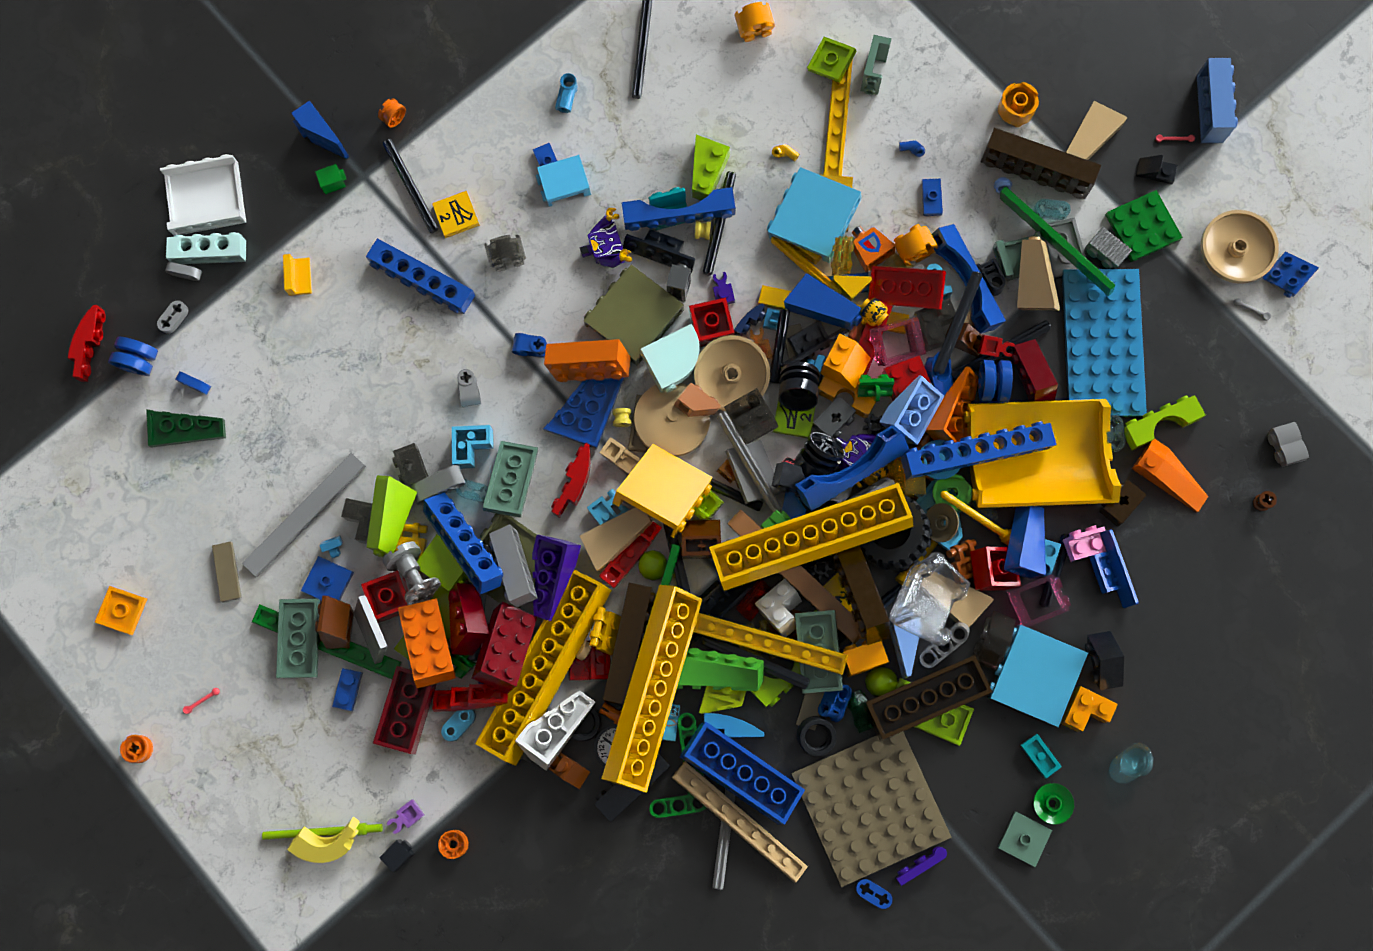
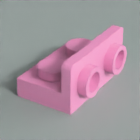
M1095 525L1086 528L1085 532L1082 533L1081 530L1069 533L1070 537L1063 539L1070 562L1106 552L1100 535L1101 532L1105 531V528H1097Z

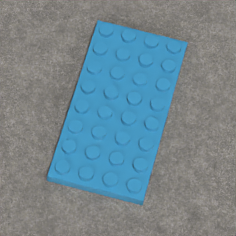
M1063 269L1062 288L1067 400L1107 399L1111 406L1110 417H1142L1147 413L1139 269H1099L1115 284L1114 291L1109 296L1078 269Z

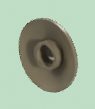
M938 503L927 511L926 515L930 520V528L932 529V536L930 538L936 542H947L952 539L959 527V517L956 510L949 504Z

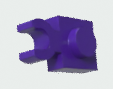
M723 272L722 280H718L716 274H713V282L717 285L713 287L715 300L726 297L727 304L735 303L731 283L726 284V272Z

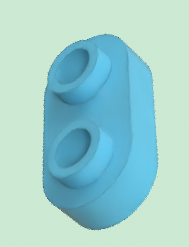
M474 710L456 711L442 727L441 734L443 738L451 742L457 741L474 723L476 718ZM463 713L468 714V718L466 720H463L461 718ZM451 727L454 729L453 735L448 734V729Z

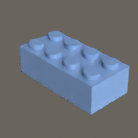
M1208 58L1197 74L1201 143H1224L1237 127L1238 119L1235 117L1236 100L1233 96L1235 83L1232 81L1234 66L1231 65V58Z

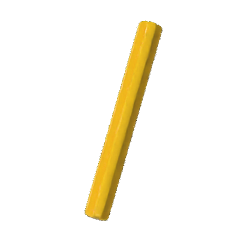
M774 236L771 238V243L805 273H808L840 295L842 294V290L788 242Z

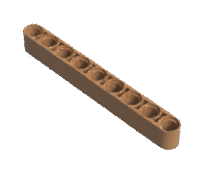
M742 510L727 523L739 536L762 529ZM801 565L778 572L818 611L835 610L837 629L853 644L857 643L860 639L858 621L854 622L852 613Z

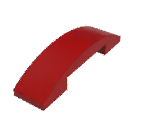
M654 521L607 565L599 575L602 580L615 588L625 578L661 531L662 527Z

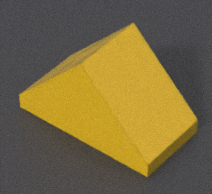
M834 275L832 278V282L842 290V294L850 301L863 291L872 280V277Z

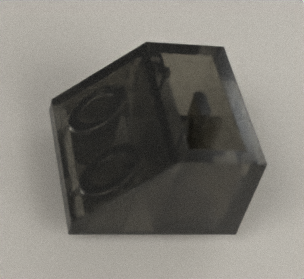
M757 388L724 406L745 444L751 443L779 427Z

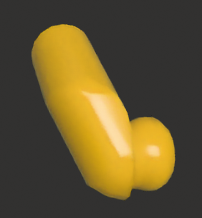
M786 144L775 146L772 149L774 157L788 156L794 162L800 155Z

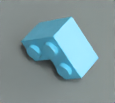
M490 425L452 427L453 466L459 465L460 469L475 468V449H494L493 429Z

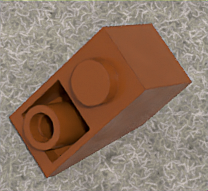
M561 752L548 768L564 781L579 789L590 773L589 770Z

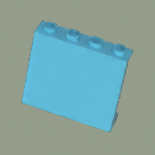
M800 167L798 172H795L792 176L790 188H787L784 192L782 204H779L776 208L774 220H771L767 226L770 239L774 236L820 255L823 261L830 264L862 199L861 192Z
M1017 625V627H1013L1011 630L1009 646L1006 645L1003 650V662L996 667L994 674L997 676L994 683H990L992 693L989 694L988 698L1059 727L1088 653L1023 625Z

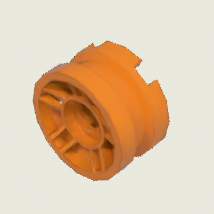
M388 99L382 104L384 108L382 110L379 109L378 118L385 122L388 127L393 128L404 118L406 108L399 104L396 99Z
M130 735L126 737L127 739L124 742L122 741L120 753L125 761L143 763L151 757L153 744L148 737ZM135 746H139V749L135 752Z
M460 830L445 832L441 835L438 842L440 853L448 859L461 857L466 853L469 845L467 836ZM450 841H456L457 846L455 848H450Z

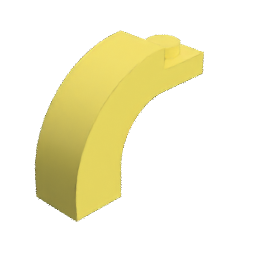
M353 817L344 829L333 837L318 836L304 826L292 840L287 850L298 858L313 863L334 861L350 850L354 842L353 838L359 831L356 828L360 821Z

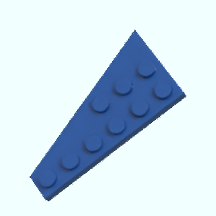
M625 377L621 379L604 378L603 380L586 379L582 381L563 407L556 412L554 418L543 429L584 445L587 443L590 447L597 449Z

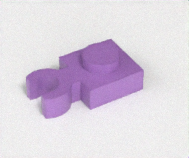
M411 799L396 811L399 817L390 819L387 825L395 822L397 829L393 833L397 834L402 830L404 824L409 828L425 816V814L414 799Z

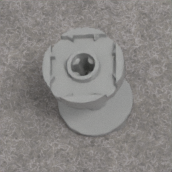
M413 541L406 542L397 546L398 551L387 553L383 559L386 569L388 571L399 570L402 577L408 578L413 586L404 596L408 605L414 604L421 599H424V601L429 600L434 596L433 592L441 586V582L435 577L423 580L418 572L420 566L416 561L421 554L418 544Z

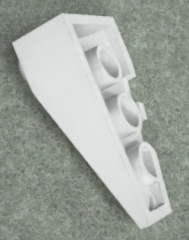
M579 690L561 702L560 705L546 712L536 721L528 724L515 742L533 762L547 771L596 702Z

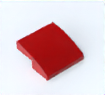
M591 646V650L584 660L581 661L575 657L569 668V681L608 679L610 655Z

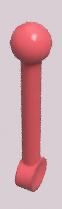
M1159 134L1156 136L1155 141L1158 143L1162 142V140H1188L1193 142L1195 136L1163 137Z
M213 688L212 692L191 706H185L183 712L185 714L191 713L193 708L213 695H218L220 690Z

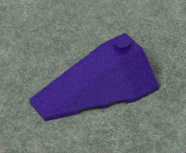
M536 535L532 552V560H535L533 578H535V591L538 597L533 600L534 616L552 621L577 564L581 545L562 539Z

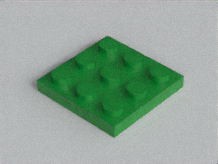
M1157 190L1110 210L1105 214L1117 238L1132 249L1128 255L1131 262L1174 244L1183 238Z

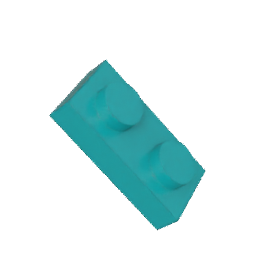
M1038 734L1033 735L1020 745L1044 779L1062 767Z

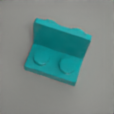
M675 187L668 192H656L648 197L649 205L657 208L680 209L687 207L685 188ZM659 225L655 228V231L672 226Z

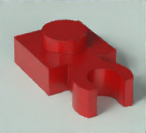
M982 334L978 353L999 357L1001 352L1003 355L1011 357L1012 354L1007 353L1006 348L1008 346L1014 347L1015 344L1011 342H1004L1002 344L1003 338Z

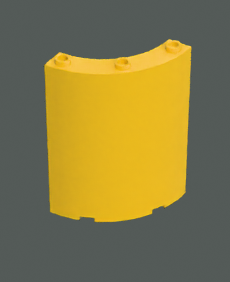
M1107 399L968 404V411L964 412V420L967 423V435L971 436L972 439L978 438V435L989 432L990 435L996 434V431L1002 429L1013 431V428L1025 425L1027 428L1032 427L1031 424L1043 421V424L1051 423L1057 444L1048 450L970 466L973 487L972 500L976 501L977 507L1119 503L1121 484L1115 469H1111L1110 461L1113 460L1111 443H1107V432H1110L1111 406ZM1029 434V438L1034 441V437ZM1011 438L1012 443L1017 445L1016 440ZM993 442L994 447L999 449V445ZM975 445L977 452L981 453L980 447Z

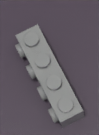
M507 525L489 533L491 538L489 544L496 555L494 562L503 571L501 583L505 586L506 592H504V596L507 602L515 607H519L537 599L538 597L518 531L511 525Z

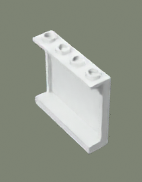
M225 154L218 158H204L201 161H187L184 164H170L160 168V171L165 176L170 222H167V229L173 235H183L246 223L239 165L233 155Z

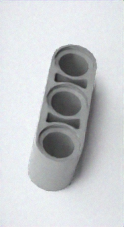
M454 465L426 477L410 487L417 491L415 501L417 505L424 504V499L443 492L447 494L464 486L465 480L460 466Z
M963 622L956 623L927 646L920 655L921 664L924 667L932 668L963 644L970 633L968 625ZM955 629H963L965 636L958 637L955 634ZM947 641L950 644V648L943 649L940 646V642ZM926 653H931V654H933L934 657H935V660H934V661H928V660H926L925 654H926Z

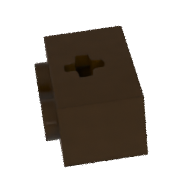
M1129 480L1125 483L1120 482L1122 506L1119 503L1101 504L1103 508L1100 510V513L1117 527L1124 523L1146 497V494Z

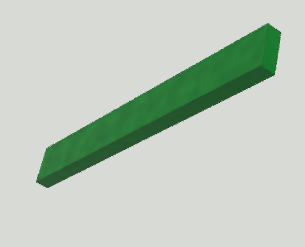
M1004 187L1001 190L1000 199L1036 232L1039 231L1040 235L1107 296L1113 293L1115 284L1009 188Z
M259 604L252 623L278 633L279 612ZM319 636L318 650L389 679H393L396 666L400 667L402 663L384 655L382 662L375 664L368 648L351 641L350 648H326L324 643L320 641Z

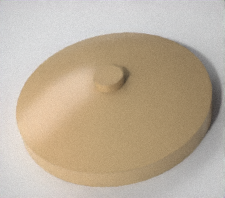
M1231 210L1218 215L1208 224L1201 237L1200 248L1205 264L1216 276L1231 283L1244 284L1262 278L1274 266L1279 253L1278 238L1272 226L1261 216L1246 210Z
M723 336L708 343L700 352L694 367L695 384L700 386L704 393L718 401L721 405L719 410L727 412L742 411L756 404L765 394L770 381V366L765 353L753 341L741 336Z
M680 383L676 385L677 388L669 393L666 391L661 393L657 385H654L640 397L635 408L634 427L640 441L648 449L654 444L676 457L694 451L707 435L710 426V415L688 417L674 406L688 385Z

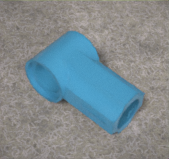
M566 73L560 79L561 85L555 109L562 113H571L578 85L576 77L571 73ZM568 82L573 83V85L570 87L565 86V84Z

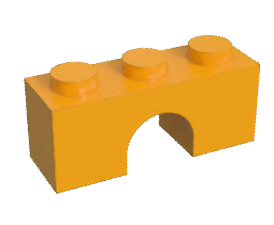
M824 376L819 385V395L832 402L840 393L850 394L854 400L852 407L856 410L855 414L864 419L868 418L876 404L874 397H858V385L853 390Z

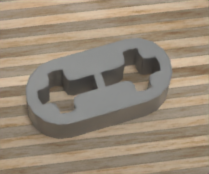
M168 262L165 272L170 275L193 281H199L202 271L197 268Z
M181 301L172 302L158 319V328L163 333H173L187 316L188 307ZM177 307L181 308L182 311L180 313L175 310ZM167 322L170 326L165 327L164 323Z

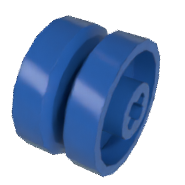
M117 337L114 347L119 352H112L108 363L130 373L150 376L153 366L147 361H155L158 350L134 339Z
M993 360L981 361L978 377V395L981 402H991L994 396L997 402H1009L1013 381L1011 361L1000 360L997 365H995Z

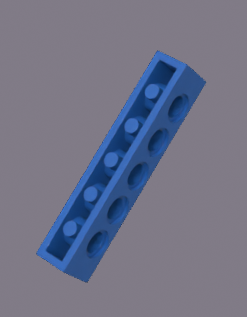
M378 238L366 255L372 268L384 270V273L390 278L394 279L397 277L405 286L417 288L416 291L424 296L430 295L436 303L448 305V308L455 313L459 311L464 314L475 297L472 289ZM387 258H392L391 262L384 263ZM402 267H408L406 271L400 272ZM424 275L421 280H416L417 276ZM434 284H440L437 289H431ZM450 292H455L454 297H447Z
M445 492L424 499L423 513L479 594L500 587L503 577L502 569L495 564L492 555L485 550L481 539L476 537L473 528L466 523L463 514L456 509L453 500Z

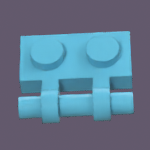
M614 489L607 493L611 498L606 502L603 496H601L587 507L600 525L631 510L620 505L618 508L621 513L617 515L611 507L615 505L612 503L616 493Z

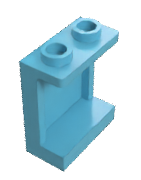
M580 155L537 167L539 174H536L538 185L543 186L544 190L540 192L543 201H547L549 207L552 206L553 201L583 193L584 197L591 195Z

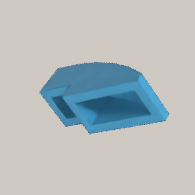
M704 713V722L709 723L718 730H724V734L728 737H764L763 731L743 720L722 714Z

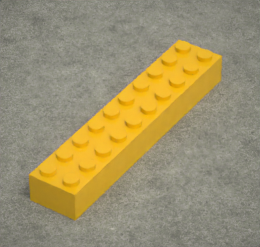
M897 483L709 548L725 591L913 527V516L900 484Z
M576 570L573 571L552 621L543 620L528 647L517 687L508 693V704L499 705L494 708L475 743L476 745L505 762L517 765L524 751L515 740L528 724L545 714L595 622L593 621L594 614H597L598 607L604 606L612 591L611 589Z
M659 585L601 779L647 793L702 598L676 586Z

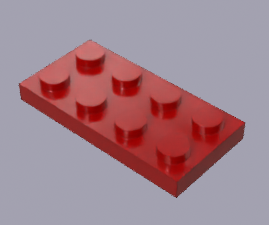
M872 266V280L868 295L869 301L877 298L879 301L891 306L942 310L946 271Z

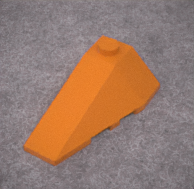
M965 367L945 394L926 429V432L934 441L953 440L955 443L960 442L961 438L968 437L964 412L968 411V404L975 400L978 376L970 367Z
M1155 438L1147 445L1132 467V470L1196 513L1199 512L1208 498L1207 494L1174 453Z

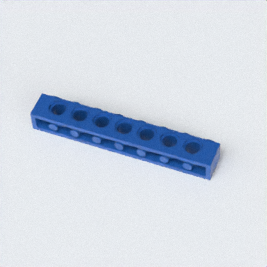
M1043 421L1031 424L1032 427L1026 428L1025 425L1013 428V431L1002 429L996 431V434L990 435L988 432L980 434L978 438L974 439L971 436L961 438L960 442L954 443L953 440L943 442L941 446L930 444L924 446L922 450H917V448L908 449L900 457L906 480L1048 450L1057 445L1051 423L1043 424ZM1029 434L1034 437V441L1029 438ZM1011 438L1016 440L1017 445L1012 443ZM993 442L999 445V449L994 447ZM975 445L980 447L981 453L977 452ZM957 449L963 452V457L957 453ZM939 453L945 456V461L940 459ZM921 457L927 460V465L922 463Z

